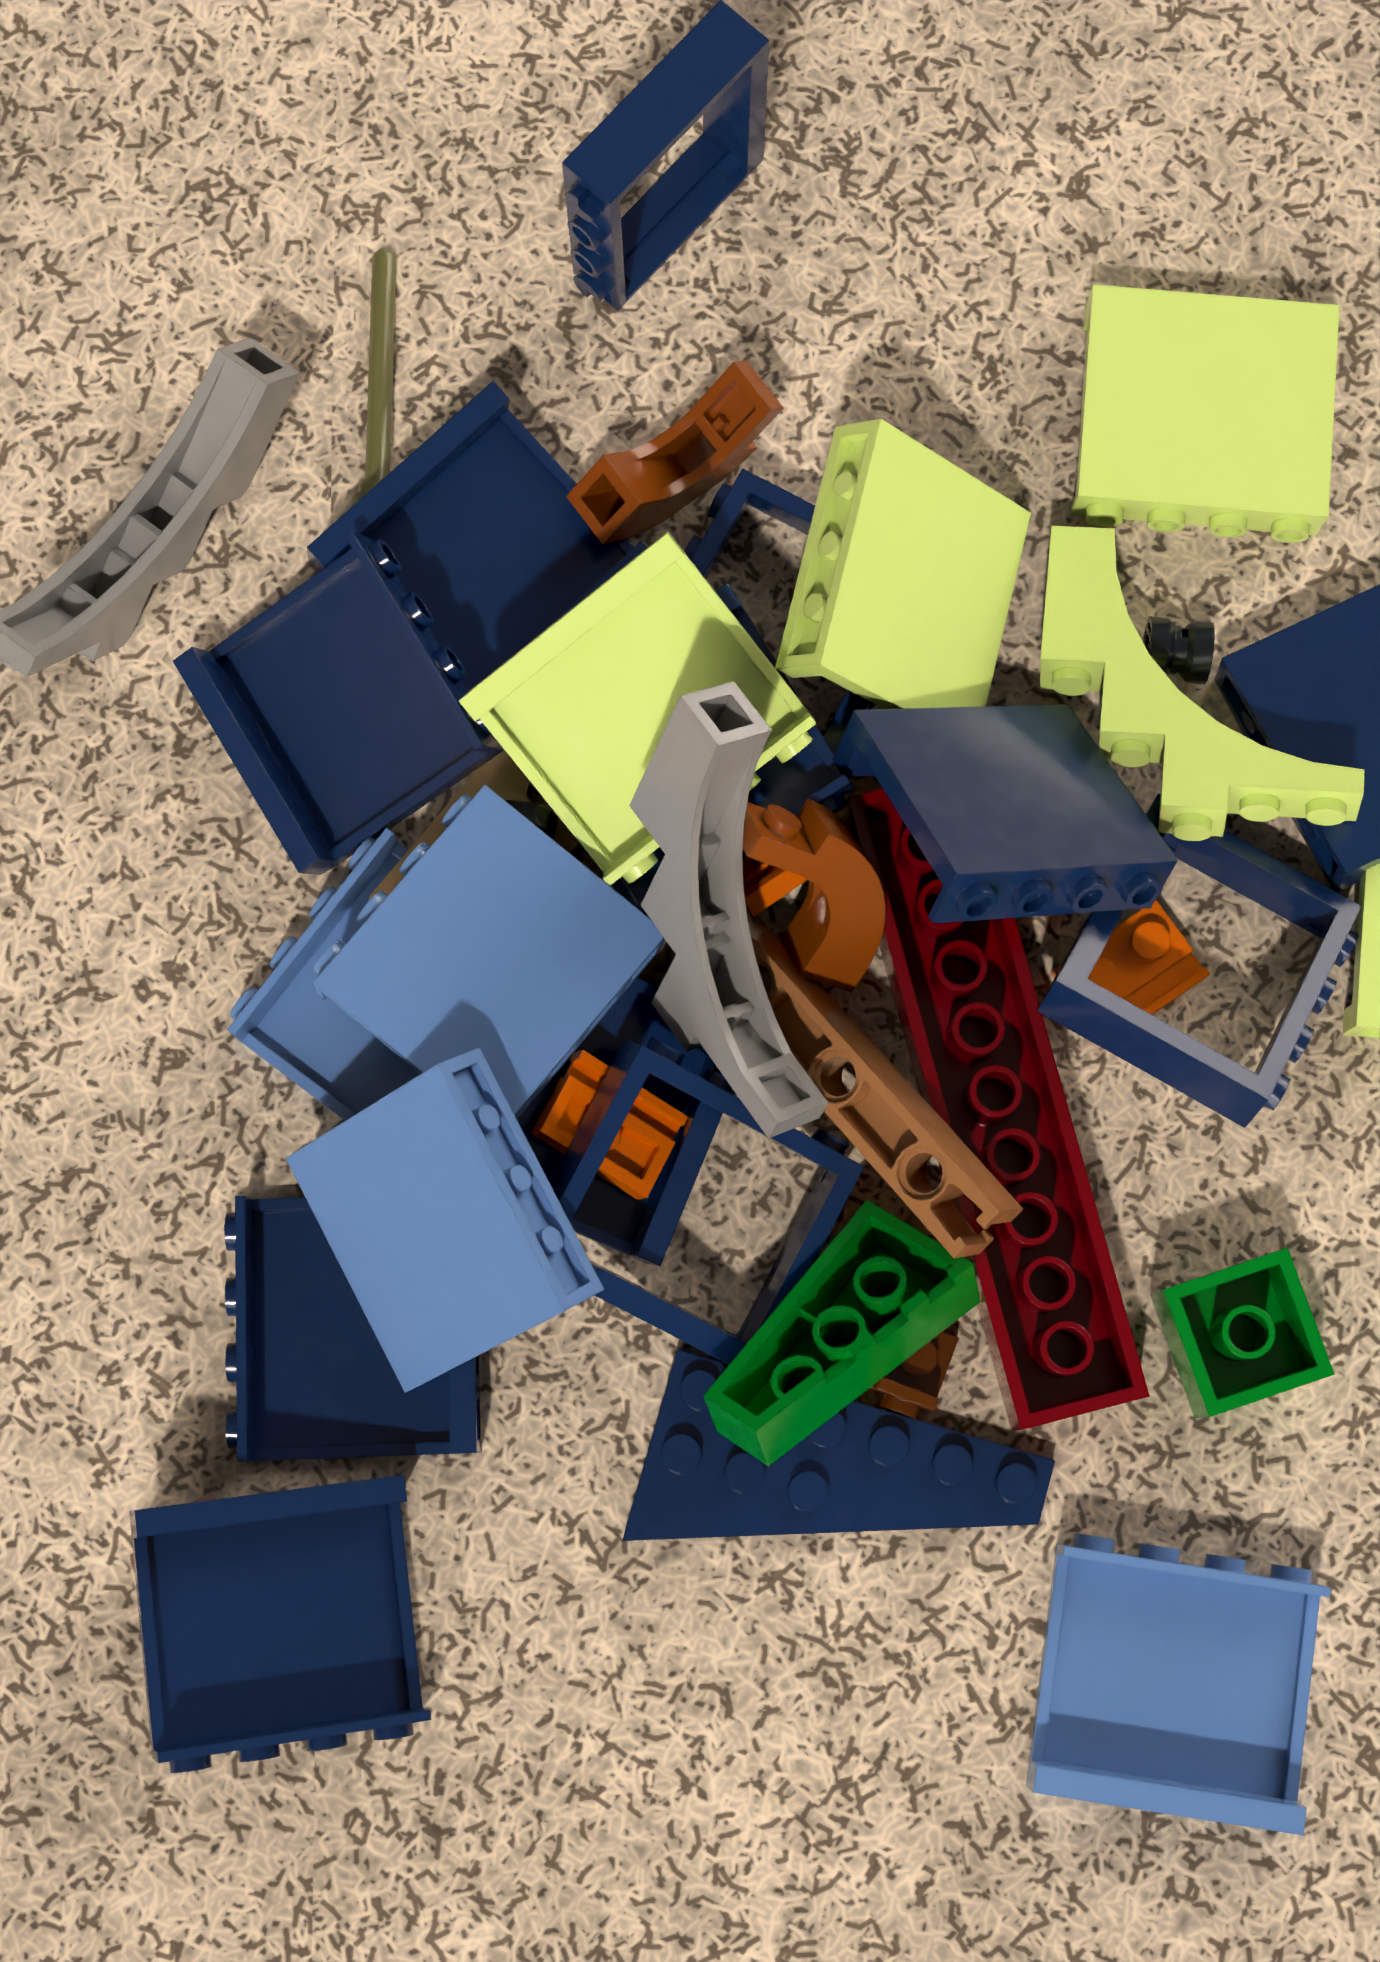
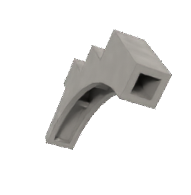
M252 338L218 348L194 398L175 431L146 474L116 512L54 574L18 601L0 610V662L6 667L19 671L24 676L29 677L76 653L94 661L123 647L133 633L152 586L182 572L190 563L213 509L241 498L249 488L300 372Z

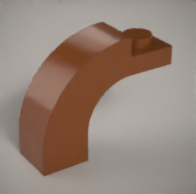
M747 360L733 362L699 401L675 424L639 447L628 451L602 455L566 497L602 544L613 543L636 536L661 524L731 474L757 449L753 441L784 408Z
M808 798L797 816H795L787 809L778 805L770 804L767 808H763L747 802L743 833V849L747 857L810 880L804 903L780 938L798 973L802 977L852 993L871 964L884 930L885 900L876 872L847 825L833 811L822 804Z

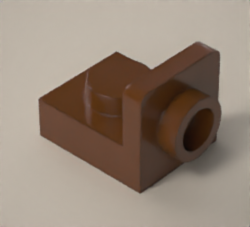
M941 1332L870 1387L872 1390L883 1393L879 1406L913 1419L917 1418L920 1408L929 1412H935L939 1402L937 1397L959 1338Z

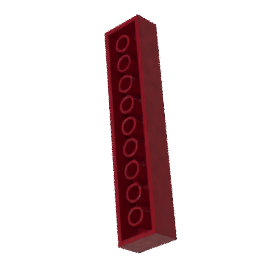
M884 789L848 797V805L844 811L845 822L876 872L884 893L885 923L879 947L919 1094L1023 1208L1011 1222L991 1224L987 1230L994 1237L993 1241L979 1255L964 1257L974 1264L981 1301L977 1304L1011 1431L1024 1430L1150 1397L1042 1014L1037 1011L1040 1005L1015 918L932 924L928 915L943 884ZM938 1161V1164H939V1167H940V1171H941V1175H942V1174H943V1173H942V1167H941V1165H940V1163H939V1161ZM964 1194L956 1200L955 1205L975 1233L979 1234L983 1228L976 1219L983 1211Z

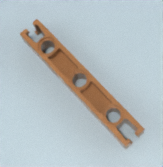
M746 908L753 949L761 978L767 970L772 978V988L768 999L792 1054L828 1101L824 1112L953 1258L979 1255L994 1239L987 1230L991 1224L1011 1222L1023 1208L818 981L800 976L782 941L758 915L753 917ZM847 1062H851L856 1074L855 1085L850 1092L846 1090L842 1081L843 1068ZM932 1156L939 1161L943 1173L937 1188L930 1184L926 1174L927 1163ZM964 1194L983 1211L976 1219L983 1228L979 1234L975 1233L955 1205L956 1200Z

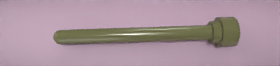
M379 249L372 258L365 482L359 485L358 492L352 496V506L390 473L396 257L388 249Z

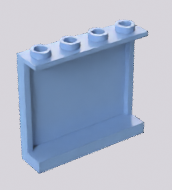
M484 785L473 799L465 793L451 806L441 822L446 827V830L431 847L422 842L410 853L399 870L405 877L392 892L387 895L381 890L368 901L356 920L362 926L346 944L336 940L328 947L313 968L319 974L313 981L318 996L323 1000L328 997L420 1074L438 1063L480 1048L513 1114L518 1119L660 951L665 939L650 918L488 786Z
M388 828L382 832L377 840L369 837L358 847L348 864L352 872L338 889L331 886L320 895L309 913V917L313 919L311 924L298 940L291 936L279 947L270 962V967L274 971L259 990L252 986L242 994L230 1012V1017L234 1021L227 1029L238 1041L344 1121L420 1075L419 1072L328 997L323 1000L318 996L313 981L319 975L313 970L319 958L336 940L346 944L362 925L356 920L361 910L370 900L369 896L408 851V849L398 843L395 834Z
M480 1048L436 1064L286 1157L405 1393L604 1290Z
M1078 1533L1074 1534L1073 1546L1056 1544L1026 1786L1033 1793L1304 1836L1307 1808L1297 1801L1320 1596L1330 1597L1331 1587L1311 1583L1312 1570L1272 1564L1271 1574L1268 1577L1245 1573L1246 1560L1206 1554L1204 1566L1179 1563L1180 1549L1140 1543L1139 1556L1113 1552L1114 1539Z

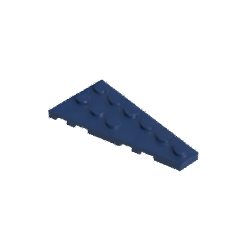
M677 1349L622 1541L1039 1525L1055 1460L852 1401L774 1463L767 1466L717 1432L703 1397L729 1364Z

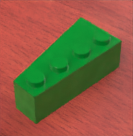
M866 1200L704 1394L703 1397L717 1432L765 1465L770 1466L979 1304L981 1301L974 1264L963 1257L953 1258L942 1244L869 1200Z

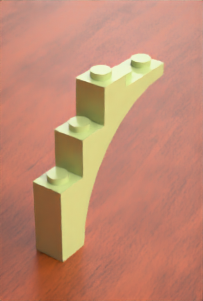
M1051 526L1040 657V689H1054L1060 694L1069 696L1082 695L1088 691L1103 692L1099 749L1106 759L1112 760L1115 764L1123 767H1141L1148 763H1162L1158 833H1170L1176 838L1185 841H1201L1208 839L1210 836L1223 837L1227 814H1240L1244 819L1257 822L1270 821L1277 817L1306 818L1313 824L1323 826L1357 820L1364 794V769L1311 762L1258 744L1216 721L1179 691L1154 661L1127 612L1116 572L1115 528Z

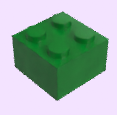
M1288 1247L1150 1294L1194 1418H1209L1335 1375Z

